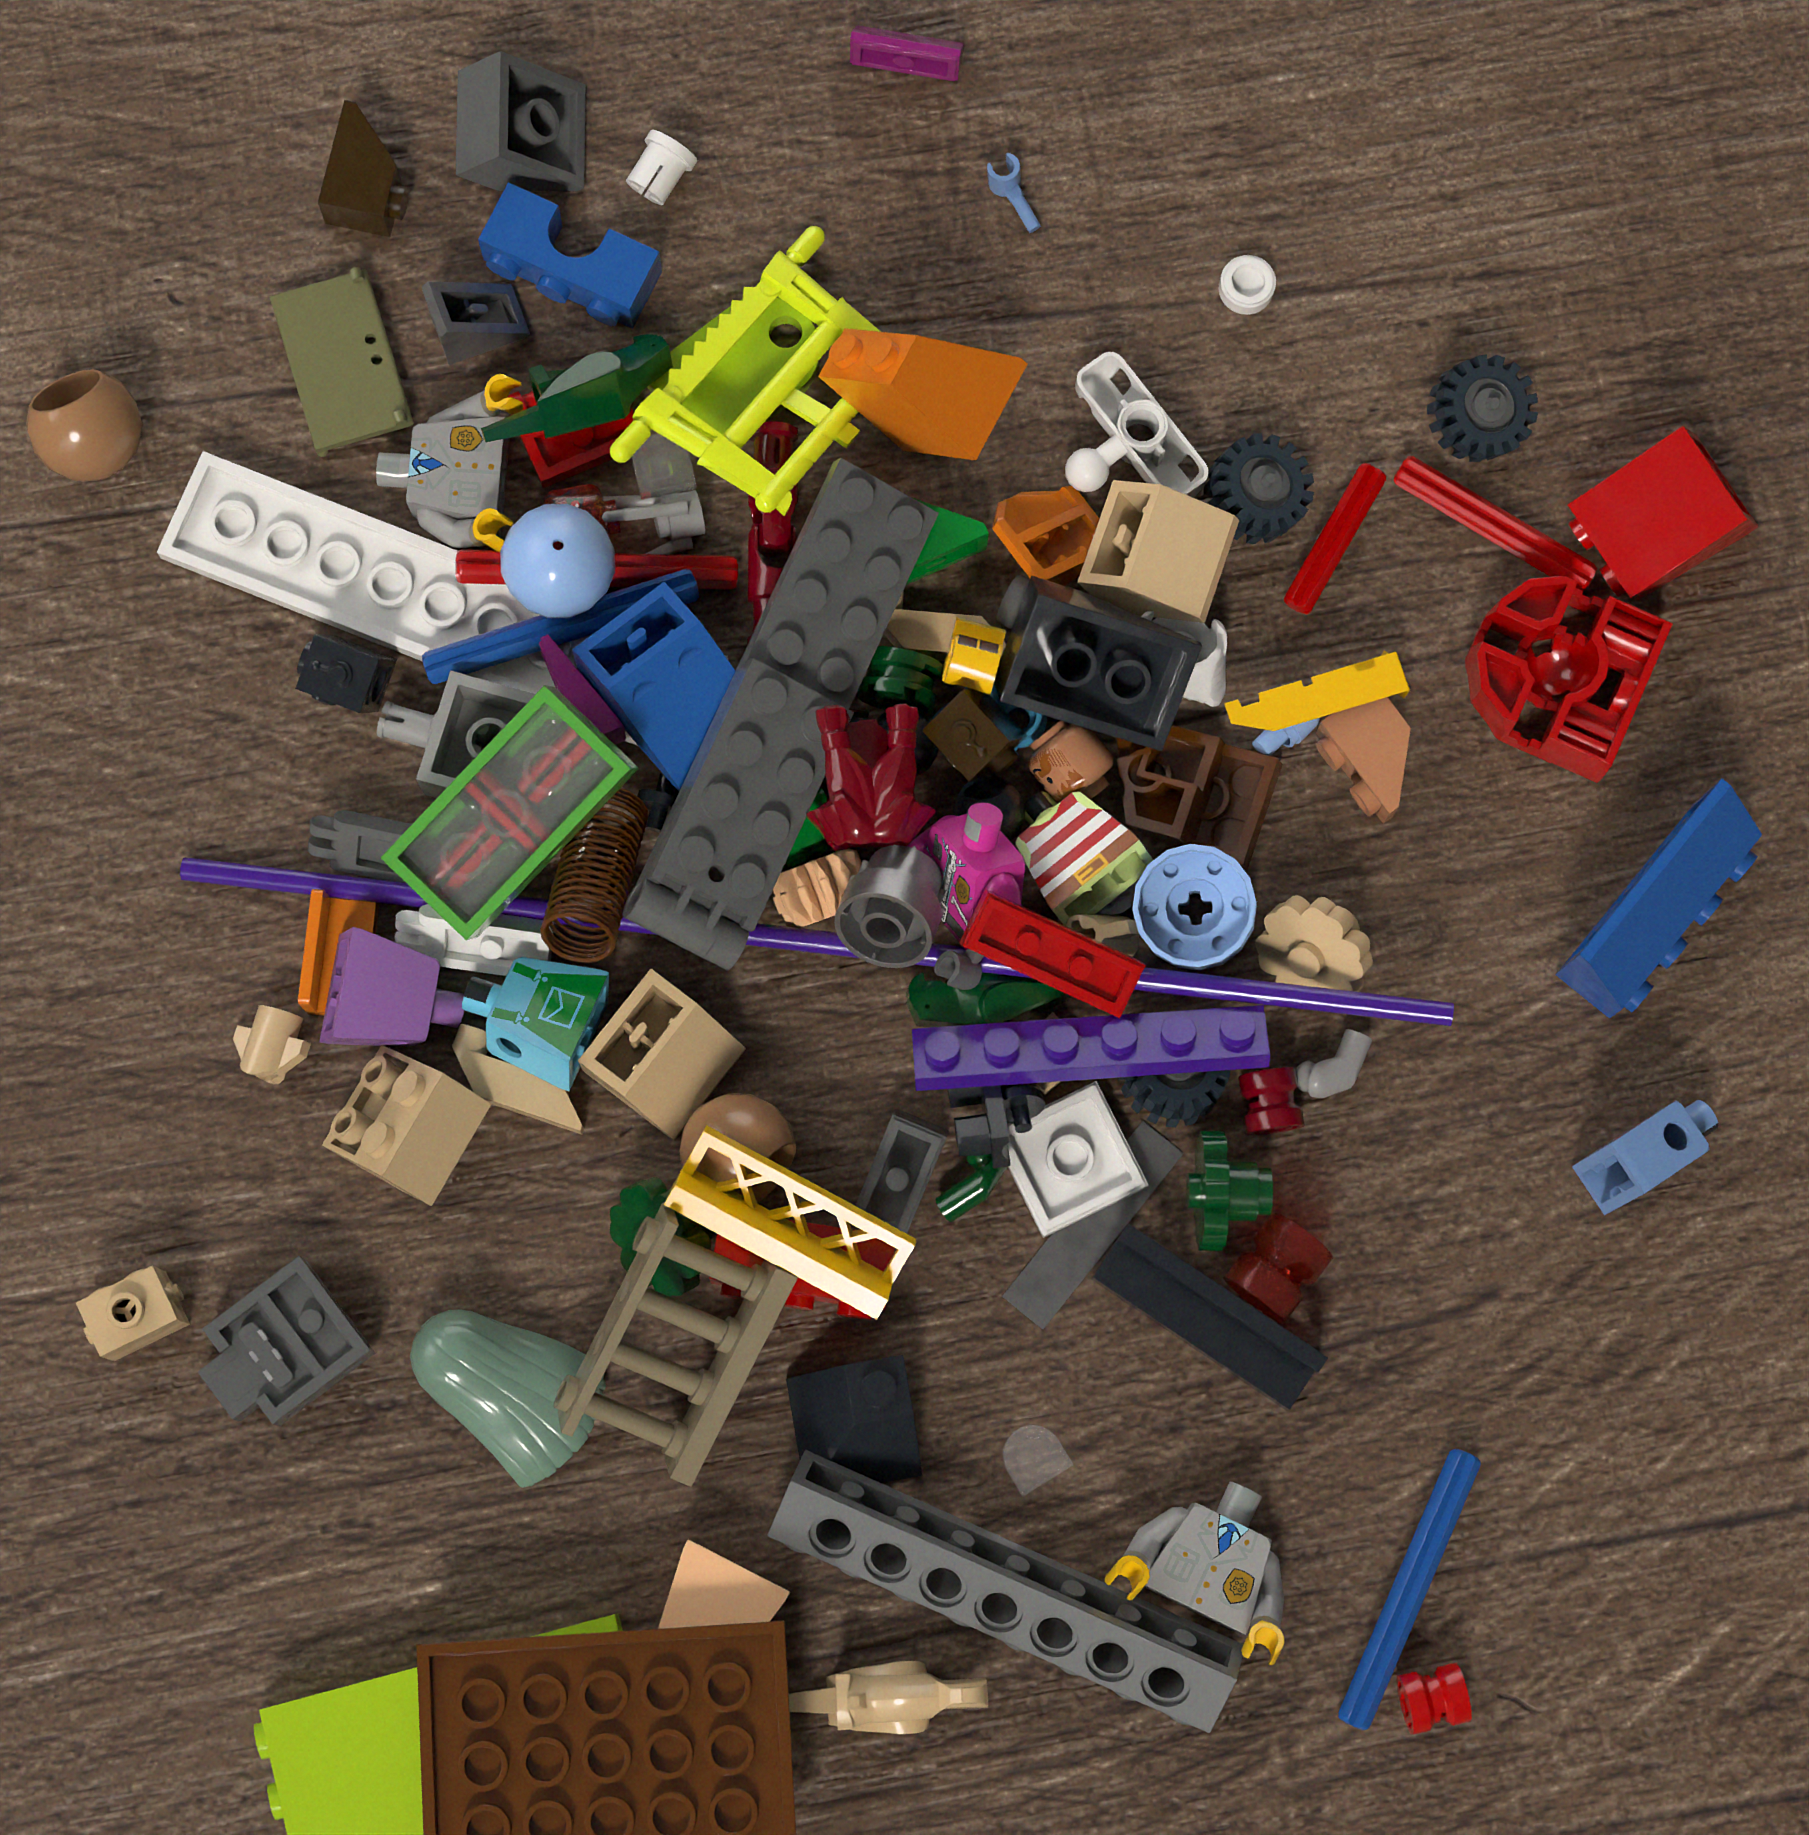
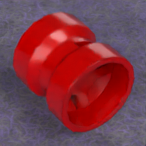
M1458 1663L1437 1666L1433 1673V1678L1429 1675L1422 1676L1415 1671L1397 1675L1398 1697L1410 1734L1414 1735L1431 1731L1435 1723L1441 1722V1718L1453 1726L1471 1722L1470 1698Z

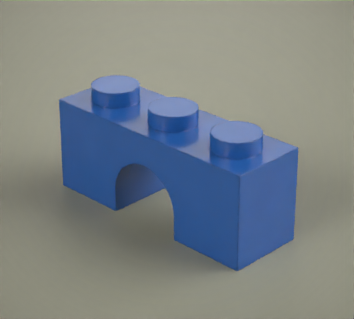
M508 182L478 238L486 266L503 278L515 280L519 276L536 284V289L553 301L566 303L567 299L580 304L586 307V311L591 317L603 324L616 326L617 322L633 329L662 273L660 252L612 229H608L602 243L593 253L579 258L565 256L553 247L563 227L559 205Z

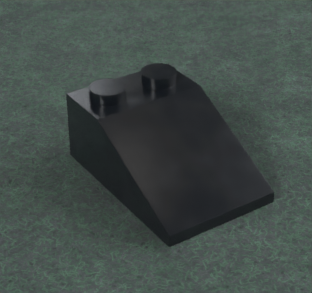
M1031 575L1000 660L994 685L1000 702L1162 751L1200 654L1202 644L1088 593Z

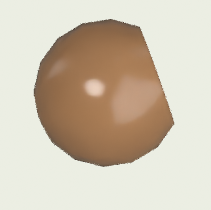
M90 369L66 375L52 382L34 396L29 405L26 428L34 453L49 470L74 481H100L121 471L135 454L140 443L142 421L134 397L122 382L101 371Z
M728 1093L704 1103L689 1118L682 1133L679 1150L682 1167L706 1125L787 1169L792 1164L796 1153V1143L789 1121L777 1107L752 1094ZM708 1147L696 1171L716 1182L737 1178L731 1158ZM745 1167L747 1175L755 1172ZM770 1180L751 1185L756 1203L758 1204L764 1200L778 1184ZM738 1188V1189H734V1190H733V1191H735V1192H737V1193L743 1195V1194H742V1191H741V1188Z

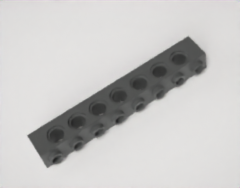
M805 1450L767 1535L784 1543L795 1552L807 1553L838 1567L849 1576L863 1578L892 1591L896 1596L905 1601L916 1602L948 1616L956 1624L977 1629L1003 1641L1012 1649L1033 1654L1059 1666L1068 1674L1082 1676L1113 1690L1124 1699L1138 1701L1169 1715L1180 1724L1192 1725L1207 1733L1211 1732L1238 1679L1243 1657L1241 1651L1243 1644L1138 1597L1128 1600L1126 1597L1129 1593L1107 1585L1098 1579L808 1450ZM834 1519H837V1520L843 1522L844 1524H841V1523L835 1521ZM889 1544H893L899 1548L892 1547ZM943 1568L949 1569V1570H951V1571H953V1572H955V1573L946 1571V1570L943 1569ZM999 1593L1005 1594L1009 1597L1002 1596ZM1109 1642L1118 1644L1119 1646L1112 1645Z

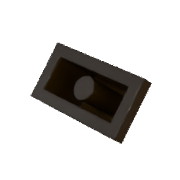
M344 100L318 199L319 208L325 224L391 237L395 219L402 220L405 216L409 196L408 187L403 186L396 163L356 102Z

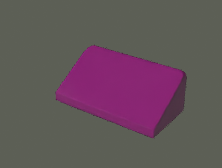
M856 26L852 30L850 37V63L852 65L955 82V80L958 81L964 44Z

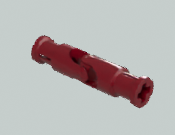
M764 422L749 439L754 442V460L775 475L793 454V443L798 440V428L785 422ZM798 483L793 485L794 487L790 491L792 501L785 516L776 508L770 513L759 511L755 504V498L748 494V505L753 521L748 533V602L753 605V633L784 569H776L764 564L758 551L766 557H774L779 553L788 551L789 558L798 539L795 525H791V515L794 513L798 502ZM752 635L747 638V646Z

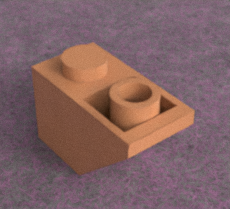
M1388 697L1333 713L1320 722L1316 732L1320 738L1316 742V747L1325 762L1334 771L1340 767L1354 784L1350 788V793L1357 805L1367 816L1375 813L1383 824L1394 816L1399 807L1411 730Z

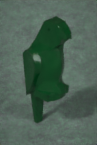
M644 334L633 337L634 343L613 352L601 351L587 355L565 370L546 371L542 365L529 368L530 384L536 405L481 428L483 439L485 442H491L538 431H544L546 439L626 418L631 412V404L642 390L673 368L669 344L661 335Z
M982 972L980 982L975 988L961 990L948 986L947 983L942 981H925L924 973H920L911 980L907 988L906 1004L916 1026L930 1028L1026 1021L1068 1001L1072 996L1027 977Z

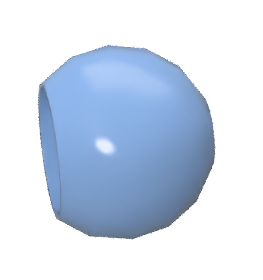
M545 504L526 512L510 528L500 550L501 574L509 592L527 610L546 618H570L588 611L608 591L615 573V550L606 530L587 511L569 504ZM557 541L562 542L564 545L560 550L553 548V544Z

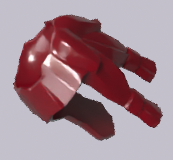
M896 704L887 708L888 734L884 728L878 725L876 719L859 720L858 722L849 723L850 717L844 707L830 705L816 710L817 725L821 732L822 747L825 751V776L829 798L820 807L806 813V818L820 831L826 842L835 852L852 847L907 846L936 812L932 807L917 802L914 793L917 774L914 749L916 748V728L919 720L917 707H909L907 704Z

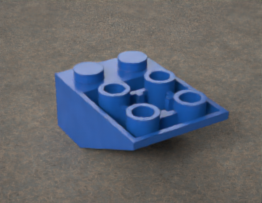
M663 582L573 648L572 651L578 671L618 717L628 735L671 784L680 791L734 676L735 669L698 618L671 588Z

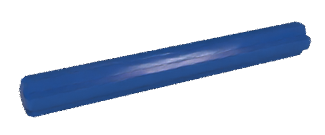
M683 569L605 594L588 611L570 618H546L539 615L426 651L422 655V662L427 677L432 684H438L448 680L450 670L466 675L541 651L539 645L540 638L549 635L557 645L594 634L663 582L671 588L684 604L695 602L699 598V589L695 577L690 569Z
M1453 1449L1446 1458L1338 1712L1340 1720L1357 1729L1367 1730L1372 1724L1480 1469L1481 1461L1466 1451Z

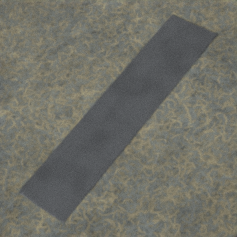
M1144 1121L1141 1122L1129 1137L1127 1143L1148 1183V1187L1052 1233L1002 1296L1041 1329L1047 1326L1184 1154Z

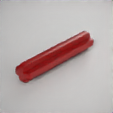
M1363 463L1359 466L1284 597V603L1288 607L1304 615L1312 611L1386 481V475L1382 470L1368 463Z

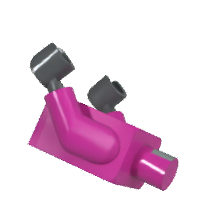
M989 803L971 805L968 809V814L942 817L907 845V847L911 848L915 846L916 850L930 857L939 868L942 876L941 889L946 890L940 905L941 908H944L941 921L958 942H960L985 889L1022 906L1025 862L1020 852L1000 831L1003 819L1001 810ZM963 947L966 950L964 954L953 951H946L941 954L936 961L934 971L937 976L949 979L947 982L948 986L969 990L979 984L982 975V968L979 962L984 958L983 955Z

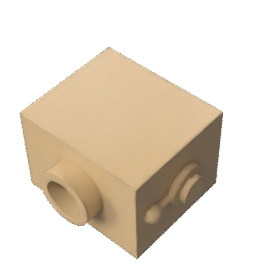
M153 1265L146 1269L136 1270L123 1280L111 1286L101 1287L88 1297L76 1302L86 1325L84 1333L89 1343L95 1345L100 1357L116 1361L190 1325L182 1308L181 1301L184 1300V1296L178 1284L173 1285L166 1271ZM136 1307V1313L133 1315L132 1312ZM123 1315H125L127 1322H123Z

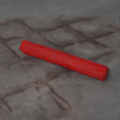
M1408 456L1396 472L1394 483L1548 576L1569 577L1578 581L1576 588L1583 591L1586 590L1595 576L1597 566L1593 562L1418 458Z

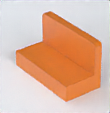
M312 889L298 995V1004L308 1014L323 1016L325 1014L339 934L352 927L376 934L379 905L376 902L330 898L325 890Z

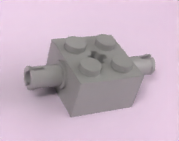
M450 670L443 696L435 715L394 705V703L387 701L381 711L382 714H386L385 719L379 717L377 736L425 748L416 780L424 795L438 798L482 751L481 748L486 747L535 694Z

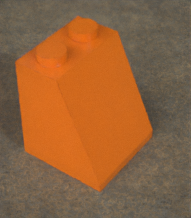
M844 328L841 336L831 346L829 358L818 377L903 451L977 460L1028 364L1020 357L919 335Z

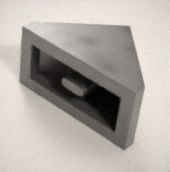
M428 281L422 286L430 316L449 365L522 340L530 334L511 284Z

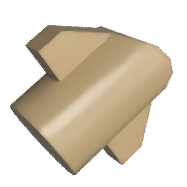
M1084 914L1072 915L1067 919L1066 927L1128 956L1133 957L1137 951L1139 933L1135 920L1125 916Z
M259 1005L252 1028L237 1025L233 1037L241 1058V1070L250 1075H255L270 1084H280L289 1070L307 1058L311 1043L297 1039L303 1018L281 1009Z

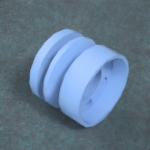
M1188 844L1166 850L1147 865L1135 886L1132 910L1138 933L1156 956L1177 968L1200 971L1223 965L1242 951L1254 930L1257 903L1251 879L1235 858L1215 847ZM1200 894L1204 904H1212L1213 906L1212 913L1203 915L1202 924L1192 925L1188 915H1180L1179 913L1180 906L1188 905L1190 895Z

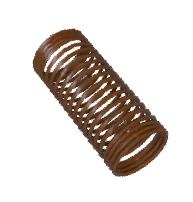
M620 788L610 799L618 800L627 805L614 800H608L606 804L615 805L627 810L634 815L639 825L624 812L602 807L599 812H610L622 816L630 821L634 828L624 821L611 816L594 815L590 820H609L621 824L628 830H622L607 823H592L588 821L581 829L582 832L579 831L565 845L560 855L554 884L551 887L552 891L549 895L550 899L547 903L540 931L542 940L550 950L560 957L571 961L585 963L600 961L611 955L616 947L615 944L619 934L618 929L621 926L624 907L629 895L631 880L633 879L639 849L641 848L648 820V811L642 800L623 788ZM593 843H602L614 847L617 850L603 848ZM592 851H600L614 857L602 856ZM590 859H598L612 865L598 863ZM589 867H597L608 872L596 871ZM588 875H595L606 880L595 879ZM586 883H593V884L602 886V887H604V888L594 887V886L588 885V884H586ZM572 890H573V891H575V892L578 893V894H575V893L572 894V893L569 892V891H572ZM584 891H591L600 895H593ZM606 892H612L614 895H609ZM570 898H571V899H573V900L576 901V902H570V901L567 900V899H570ZM583 899H588L597 903L587 902ZM604 900H610L612 903H607ZM601 908H608L610 911H604ZM566 917H572L574 919L586 923L597 924L600 927L594 928L582 926L580 924L568 920ZM557 918L562 919L568 925L580 930L590 932L605 931L606 933L603 935L594 936L580 934L578 932L566 928L557 920ZM552 921L566 933L578 938L597 940L609 937V939L601 943L592 944L578 942L560 933ZM553 933H555L557 936H559L562 940H564V941H566V942H568V943H571V944H573V945H575V946L586 947V948H594V949L576 948V947H574V946L565 944V943H563L562 941H560L558 938H556V937L553 935Z

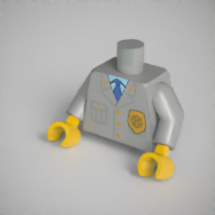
M496 374L491 377L484 391L429 417L427 423L415 425L412 430L410 454L383 452L378 454L376 467L377 486L407 488V505L411 515L417 518L420 527L453 549L488 545L500 552L504 540L500 538L502 527L506 525L513 526L514 523L503 515L510 438L485 442L481 428L504 419L505 417L498 416L501 411L514 415L521 412L524 408L522 401L508 397L512 389L521 386V382L504 374Z
M1229 1482L1216 1512L1198 1503H1192L1187 1509L1172 1507L1141 1526L1124 1552L1123 1557L1118 1560L1105 1576V1583L1107 1585H1110L1118 1575H1122L1130 1581L1132 1590L1126 1597L1128 1600H1133L1145 1587L1238 1634L1246 1635L1250 1626L1251 1630L1241 1649L1242 1655L1245 1658L1249 1659L1256 1643L1262 1644L1270 1652L1268 1664L1274 1665L1283 1648L1284 1636L1280 1627L1284 1606V1593L1280 1562L1274 1552L1270 1550L1272 1540L1248 1528L1262 1496L1237 1483Z

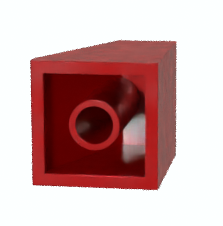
M1681 426L1568 504V507L1576 517L1568 522L1583 547L1589 550L1595 546L1607 563L1599 570L1610 588L1618 597L1626 592L1631 599L1637 601L1759 527L1698 436L1685 426Z

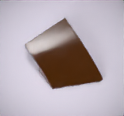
M1174 725L1171 726L1162 751L1117 738L1119 753L1117 761L1119 776L1122 779L1124 789L1123 805L1126 825L1175 847L1188 844L1215 847L1235 858L1243 870L1247 871L1283 765L1279 758L1227 745L1220 737Z

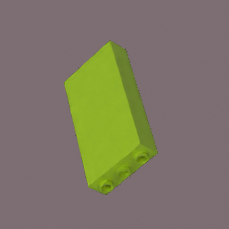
M613 1614L535 1636L623 1630L619 1614ZM417 1667L259 1710L262 1722L254 1724L256 1746L262 1760L270 1758L275 1782L267 1785L269 1804L274 1819H284L287 1835H423Z

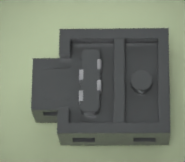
M298 1256L202 1329L219 1353L222 1354L200 1369L198 1373L233 1420L241 1422L260 1407L273 1425L281 1426L376 1353L307 1260Z

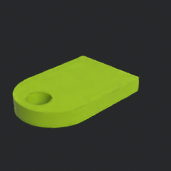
M777 297L681 405L723 435L816 330L812 321ZM731 306L720 314H730ZM719 315L670 352L673 364L671 369H680L682 355H693L695 341L705 342L707 327L718 328ZM790 324L801 332L802 337L796 345L782 348L771 341L770 334L772 330L779 325ZM819 361L795 387L802 393L807 391L816 377ZM669 371L647 388L651 392L657 388L663 390L668 384ZM780 404L765 422L771 420L786 407Z

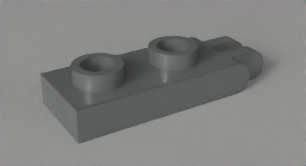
M347 810L337 811L334 813V817L314 816L310 819L309 831L313 836L308 841V852L313 856L330 859V867L337 871L406 883L381 859V856L412 824Z

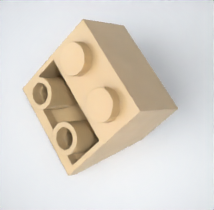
M1113 480L1078 583L1090 595L1139 616H1142L1147 611H1154L1153 617L1205 623L1239 519L1231 513L1161 484Z
M650 969L579 1058L578 1062L587 1075L675 1141L692 1114L705 1103L746 1048L695 1001L653 969Z
M381 1046L375 1057L364 1067L361 1080L345 1107L333 1119L331 1130L322 1146L397 1189L432 1206L492 1104L446 1074L386 1046Z

